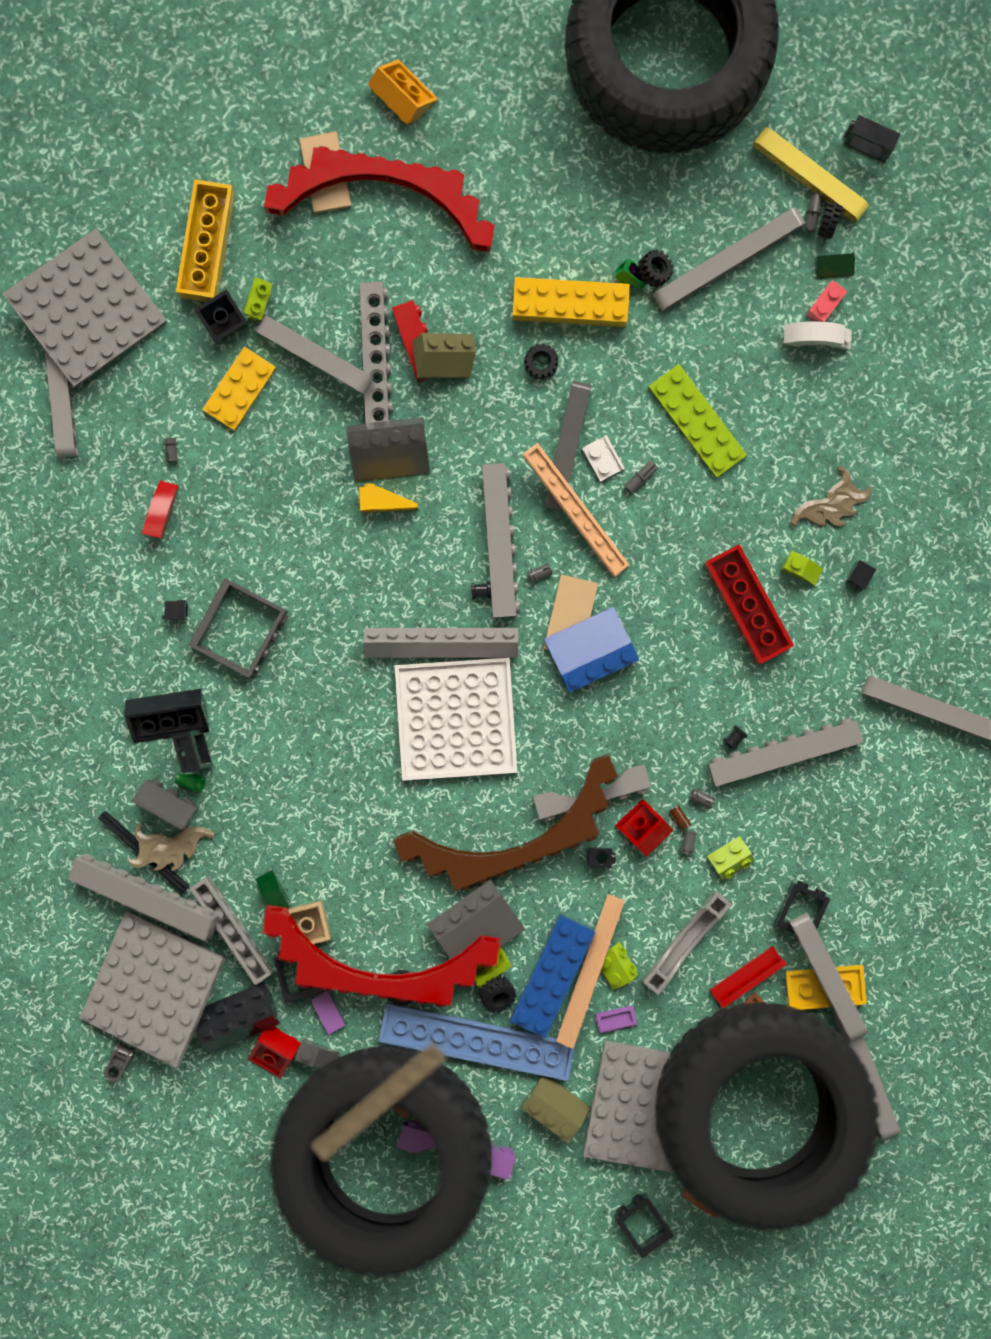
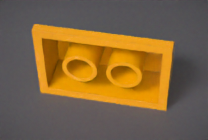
M399 59L378 67L367 84L374 94L379 96L386 103L387 107L392 109L399 116L400 120L407 125L417 121L438 100Z

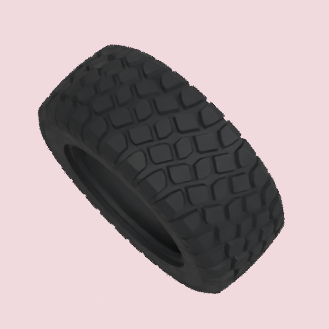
M572 0L571 3L574 5L570 6L565 32L566 60H568L566 64L569 76L572 79L571 84L575 94L580 96L578 100L584 110L591 112L589 117L598 126H604L603 131L613 138L615 136L620 137L619 141L626 145H637V149L648 152L655 150L657 153H671V151L680 153L690 151L692 148L699 149L707 146L711 142L724 137L738 126L754 108L766 88L775 63L779 40V21L775 0H693L705 7L722 27L728 45V61L710 79L695 86L679 89L663 88L643 81L624 65L616 52L611 35L612 27L623 12L640 0Z
M752 1002L748 1005L746 1003L733 1005L729 1009L724 1008L714 1012L711 1017L707 1016L699 1021L695 1028H691L682 1037L683 1039L680 1043L677 1042L671 1051V1056L666 1060L662 1069V1075L656 1091L655 1115L657 1132L665 1157L675 1176L684 1188L705 1208L731 1223L750 1229L756 1228L762 1231H773L774 1229L778 1231L790 1230L794 1226L803 1227L813 1223L815 1218L820 1220L831 1214V1209L833 1207L838 1209L847 1201L846 1195L849 1193L853 1194L861 1184L859 1179L861 1176H866L871 1166L868 1160L874 1158L877 1144L874 1143V1140L879 1138L880 1123L876 1122L877 1118L880 1117L879 1103L874 1101L877 1094L873 1082L869 1081L870 1074L864 1063H861L859 1055L836 1030L819 1018L782 1004ZM783 1057L804 1063L814 1079L819 1103L817 1121L805 1145L794 1156L783 1163L762 1169L739 1167L720 1158L712 1141L711 1113L715 1099L728 1078L741 1067L764 1058Z
M393 1046L370 1047L350 1052L327 1063L312 1074L293 1095L284 1109L274 1134L271 1148L270 1177L273 1178L271 1183L274 1197L278 1199L277 1206L282 1217L287 1219V1226L294 1235L300 1237L299 1242L308 1251L313 1250L316 1257L325 1263L330 1261L333 1263L332 1267L344 1272L349 1269L355 1275L366 1276L369 1273L372 1277H387L388 1273L398 1276L407 1274L408 1270L414 1272L427 1266V1263L434 1262L442 1257L445 1252L449 1251L464 1236L478 1215L487 1193L492 1169V1144L490 1133L487 1130L489 1127L485 1115L481 1111L482 1108L477 1098L470 1093L471 1089L467 1084L458 1078V1075L448 1066L442 1065V1063L392 1104L407 1111L420 1121L435 1143L440 1161V1180L435 1196L427 1203L414 1210L399 1214H385L366 1209L344 1193L332 1174L329 1160L323 1161L311 1146L331 1129L332 1123L339 1112L363 1102L421 1053L412 1049Z

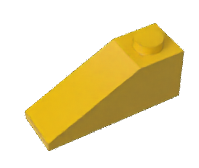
M364 484V487H359L360 511L362 513L419 510L417 503L379 486L375 487V484Z

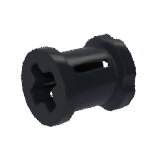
M487 581L486 584L471 583L472 600L478 597L491 598L490 581Z
M735 725L733 727L734 730L729 736L723 739V742L734 751L737 750L739 743L748 737L744 731Z

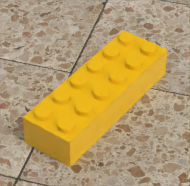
M194 179L176 293L180 298L207 302L219 294L235 198V190L232 185Z
M515 277L512 320L626 327L630 284Z

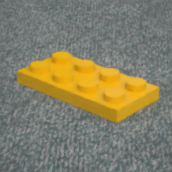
M244 346L202 410L236 431L277 368Z
M863 965L837 966L836 969L854 1004H867ZM813 969L785 971L788 1006L799 1010L832 1007Z

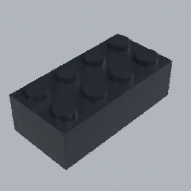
M261 982L205 1006L196 1027L200 1046L208 1054H211L279 1025L280 1021L270 989L264 982Z

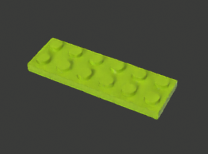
M680 364L648 386L715 478L747 456L746 452Z

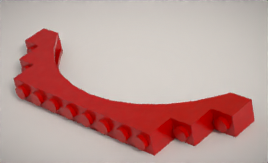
M319 146L318 148L313 147L310 169L303 165L290 167L287 188L277 183L273 185L268 184L264 203L265 213L285 216L302 200L314 193L343 182L371 180L404 186L426 196L442 208L459 226L471 249L484 252L491 251L495 225L486 220L476 221L480 199H476L472 195L461 196L464 174L458 170L446 171L436 166L429 168L419 163L406 164L402 160L390 161L381 156L373 158L367 157L363 153L350 154L345 150L334 151L327 147Z
M267 905L262 933L272 938L282 936L279 959H283L287 963L298 961L295 984L303 988L313 986L319 987V989L324 991L335 989L341 993L356 992L361 996L377 995V997L382 999L392 997L399 1001L414 1000L419 1004H427L429 1002L435 1003V1005L440 1007L451 1006L454 983L461 987L474 986L477 964L487 968L497 966L500 948V938L480 935L460 954L440 965L423 971L405 974H376L350 967L320 950L300 930L287 908Z

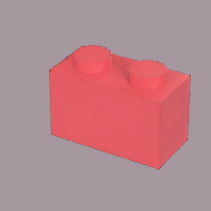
M832 280L806 316L814 322H825L848 291Z

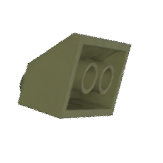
M421 333L412 341L418 378H470L476 354L473 334Z
M546 1076L539 1078L521 1103V1109L567 1143L577 1133L591 1108L555 1080Z

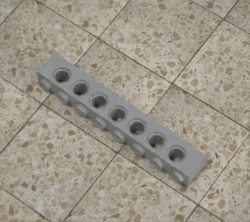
M383 282L360 283L363 371L372 377L376 375L383 377L380 383L372 381L364 395L365 423L391 421L389 420V413L393 412L392 401L388 400V394H392L391 382H388V375H391V364L387 363V356H390V344H386V337H389V325L385 326V318H389L388 307H385L384 300L388 299V289L384 288ZM373 300L380 302L377 307L370 306V302ZM373 319L381 321L378 326H372L370 322ZM375 337L381 339V343L378 345H373L371 341ZM375 356L382 358L379 364L372 363V359ZM376 394H382L384 396L381 402H375L373 400ZM377 413H383L384 419L376 421L374 416Z

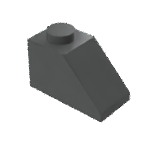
M304 1038L295 1060L311 1067L321 1068L332 1060L337 1059L340 1052Z

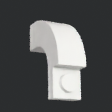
M830 322L785 324L784 344L795 347L828 345L847 350L851 349L852 330L846 329L845 325Z

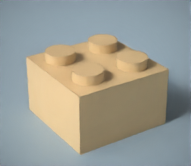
M323 900L287 908L300 930L313 944L332 938Z

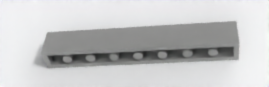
M505 463L482 465L493 619L516 617V613H520L519 601H515V594H518V583L514 582L513 575L517 574L516 563H512V556L515 555V544H511V537L514 536V526L509 523V518L513 517L512 506H508V499H511V487H507L506 481L510 480V470L505 467Z
M364 628L365 658H518V628Z
M843 719L836 726H832V723L821 726V730L814 732V729L803 731V736L796 737L793 734L784 737L785 741L777 743V740L766 742V747L759 748L756 745L747 748L748 752L741 754L740 751L730 753L729 758L722 759V756L710 759L711 763L707 764L713 786L723 785L863 743L857 720Z
M83 854L74 859L68 880L204 941L213 936L220 916L213 909L203 908L193 900H185L175 892H167L159 885L149 884L141 877H134L123 869L111 867L110 863L94 859L92 855Z

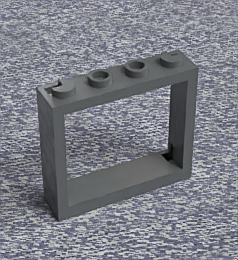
M224 578L188 646L252 679L253 676L256 677L261 669V666H259L261 660H265L269 655V645L277 640L279 636L277 631L280 625L284 626L286 623L288 611ZM231 588L279 613L249 670L201 645Z

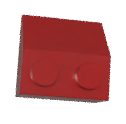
M644 799L635 805L615 825L645 857L674 831Z
M274 1026L262 1032L248 1060L281 1079L301 1042Z

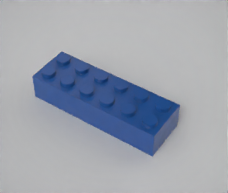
M559 913L510 1017L511 1022L546 1038L594 937V929Z

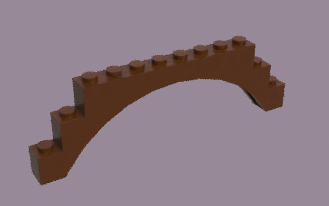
M610 753L592 759L584 786L570 809L555 825L542 835L519 846L488 852L457 850L435 843L414 830L396 836L393 842L402 862L405 860L412 862L418 859V855H420L428 876L434 874L436 877L442 875L447 870L454 889L464 891L471 888L473 883H485L490 880L489 877L494 875L497 877L503 876L507 873V870L512 868L514 870L521 869L525 866V863L530 861L536 863L548 854L554 856L566 847L572 849L579 846V842L584 840L590 842L597 839L599 829L592 812L596 814L601 813L609 806L601 784L609 785L615 782V778H618V773Z

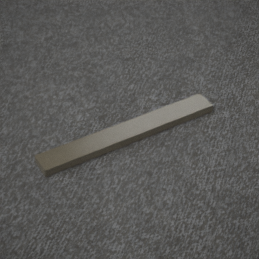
M434 1042L431 1043L311 1145L323 1161L328 1159L447 1057Z

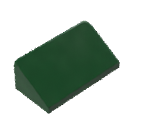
M855 253L817 256L815 258L816 278L854 275Z

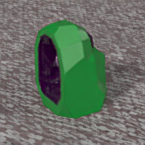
M628 258L616 268L613 274L617 280L623 284H630L635 289H642L646 286L645 280L642 281L640 279L641 275L637 273L639 271L637 269L638 264Z

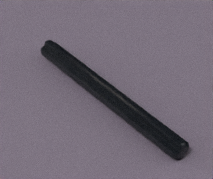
M107 811L102 812L98 819L139 855V841ZM154 862L149 864L154 869L158 866L157 863ZM169 866L157 871L181 893H184L189 888V884L174 871H171Z

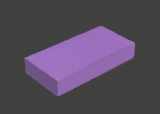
M329 991L311 999L328 1034L346 1025Z
M633 1005L595 1014L600 1033L637 1025Z

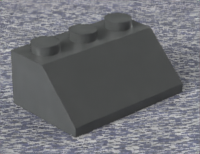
M154 778L152 781L146 780L131 799L133 803L181 830L190 826L199 810V807L196 806L197 802L188 797L186 799L181 798L178 791L169 788V790L162 787L163 783Z

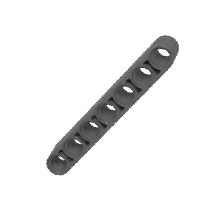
M574 380L554 461L555 467L568 484L591 389V384ZM548 491L544 508L563 512L562 508Z

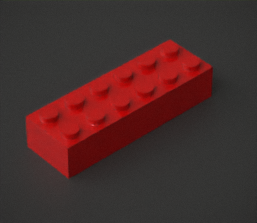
M740 544L703 564L757 665L794 647L791 638Z

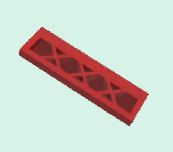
M771 946L709 990L721 1007L725 1008L787 963L780 957L774 946Z

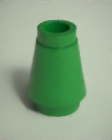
M178 773L175 778V784L194 793H201L205 786V778L199 774Z

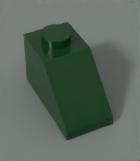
M273 869L256 878L266 905L286 907L291 904Z

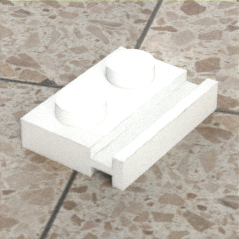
M607 435L582 448L600 482L625 469Z

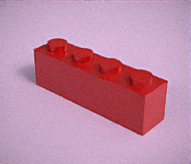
M412 300L392 307L417 383L430 379L418 378L412 341L421 333H428L425 322L421 323L419 316H422L419 304L415 306Z

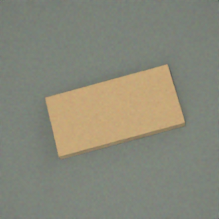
M337 131L299 138L304 165L307 169H310L313 147L324 146L330 150H340ZM347 182L324 188L311 195L314 214L351 207Z
M566 575L560 576L546 638L590 618L598 583ZM545 643L543 649L549 650Z

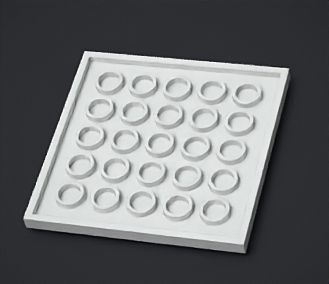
M510 658L395 665L402 780L517 773Z

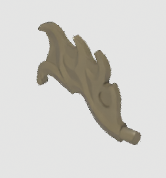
M839 466L837 470L842 473V479L826 492V498L803 503L793 513L789 523L796 526L800 519L807 518L821 526L826 525L825 520L834 526H842L846 522L840 521V517L856 514L858 511H853L852 506L868 500L871 495V487L868 486L866 491L857 489L851 481L850 473L844 467Z
M138 823L135 829V837L139 841V855L134 860H127L135 868H142L153 862L157 863L158 866L154 869L155 871L162 870L168 864L174 863L175 866L171 871H175L182 866L184 855H187L188 858L192 857L201 838L213 839L215 832L207 830L205 827H190L184 829L173 838H168L164 834L144 835L141 832L142 825Z

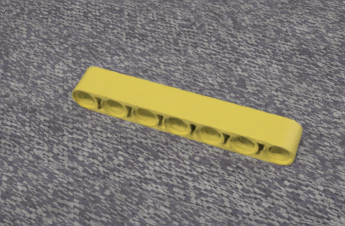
M765 127L753 142L757 150L802 184L805 183V186L814 193L822 195L826 202L829 201L842 205L841 213L847 218L851 217V221L857 222L869 207L867 201L770 128Z

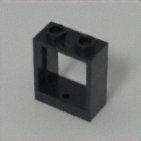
M858 115L856 121H851L843 136L846 138L844 145L885 163L893 152L901 133Z
M203 729L171 736L182 774L213 766Z
M799 880L797 884L791 882L774 924L794 933L790 923L784 919L798 889L822 900L813 919V924L817 930L830 898L826 897V892L816 888L815 891L808 889L809 885Z
M280 951L277 952L278 955L273 960L285 1003L319 995L324 992L319 987L313 986L290 992L282 964L283 959H279Z
M646 1193L634 1196L629 1205L620 1206L614 1215L615 1221L642 1259L674 1236L671 1228ZM646 1204L662 1229L639 1244L623 1220Z

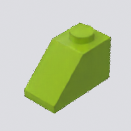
M790 551L781 570L816 586L823 568L811 559Z

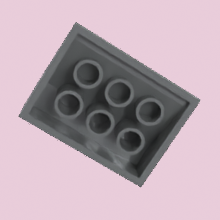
M423 417L347 425L346 433L355 482L430 473Z
M491 880L427 924L450 958L460 954L480 935L500 938V947H502L526 930Z

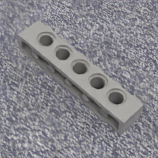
M208 876L192 886L190 890L203 908H211L220 915L216 928L253 983L256 985L274 972L273 968L211 877Z

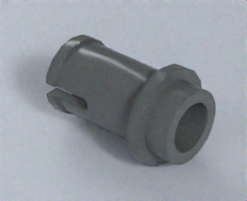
M176 438L164 439L163 445H165L166 462H177L178 442H176Z
M549 563L534 570L531 568L527 572L531 583H537L539 579L553 574L552 569L549 568Z
M694 788L689 797L693 803L697 802L708 809H711V804L715 802L714 797L701 792L699 788Z
M685 831L683 844L680 847L682 854L692 855L695 852L693 848L697 833Z

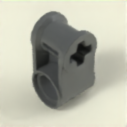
M120 1042L116 1043L104 1072L108 1081L115 1082L123 1077L136 1049H128L122 1046ZM112 1067L118 1068L119 1076L111 1074Z

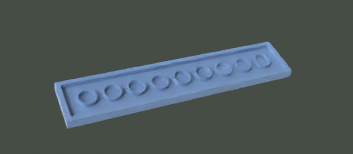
M386 1003L378 1041L421 1051L434 1042L445 1056L566 1081L569 1079L575 1045L574 1048H570L556 1042V1037L546 1036L544 1038L532 1032L399 1006L392 1003Z

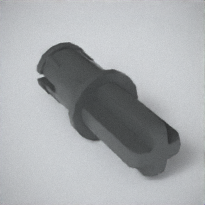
M817 193L811 194L808 210H806L808 215L805 226L806 232H815L818 217L821 216L820 207L823 196Z
M649 461L639 472H635L636 475L624 485L625 489L630 494H633L657 470V465L653 461Z

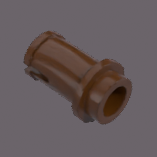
M680 805L669 811L679 825L677 827H680L681 830L691 825V819L686 817Z

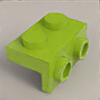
M258 277L254 278L243 311L247 315L246 319L251 321L262 320L267 301L271 295L272 283Z
M740 836L707 856L722 881L732 878L736 872L748 868L754 862L752 853Z
M620 942L608 948L601 970L614 990L632 982L638 976L635 965L630 961L626 949Z
M502 947L499 948L497 966L487 968L477 964L475 981L479 987L487 984V980L491 981V978L497 977L512 967Z

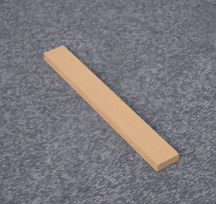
M536 443L523 453L522 457L611 575L616 577L629 566L628 562L540 445Z
M611 895L606 897L594 937L590 943L556 1042L567 1047L574 1048L625 902L623 899Z

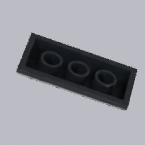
M202 689L125 700L124 717L133 743L170 738L171 736L203 729L204 732H209L206 703Z

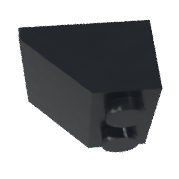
M227 289L194 309L216 346L249 326Z

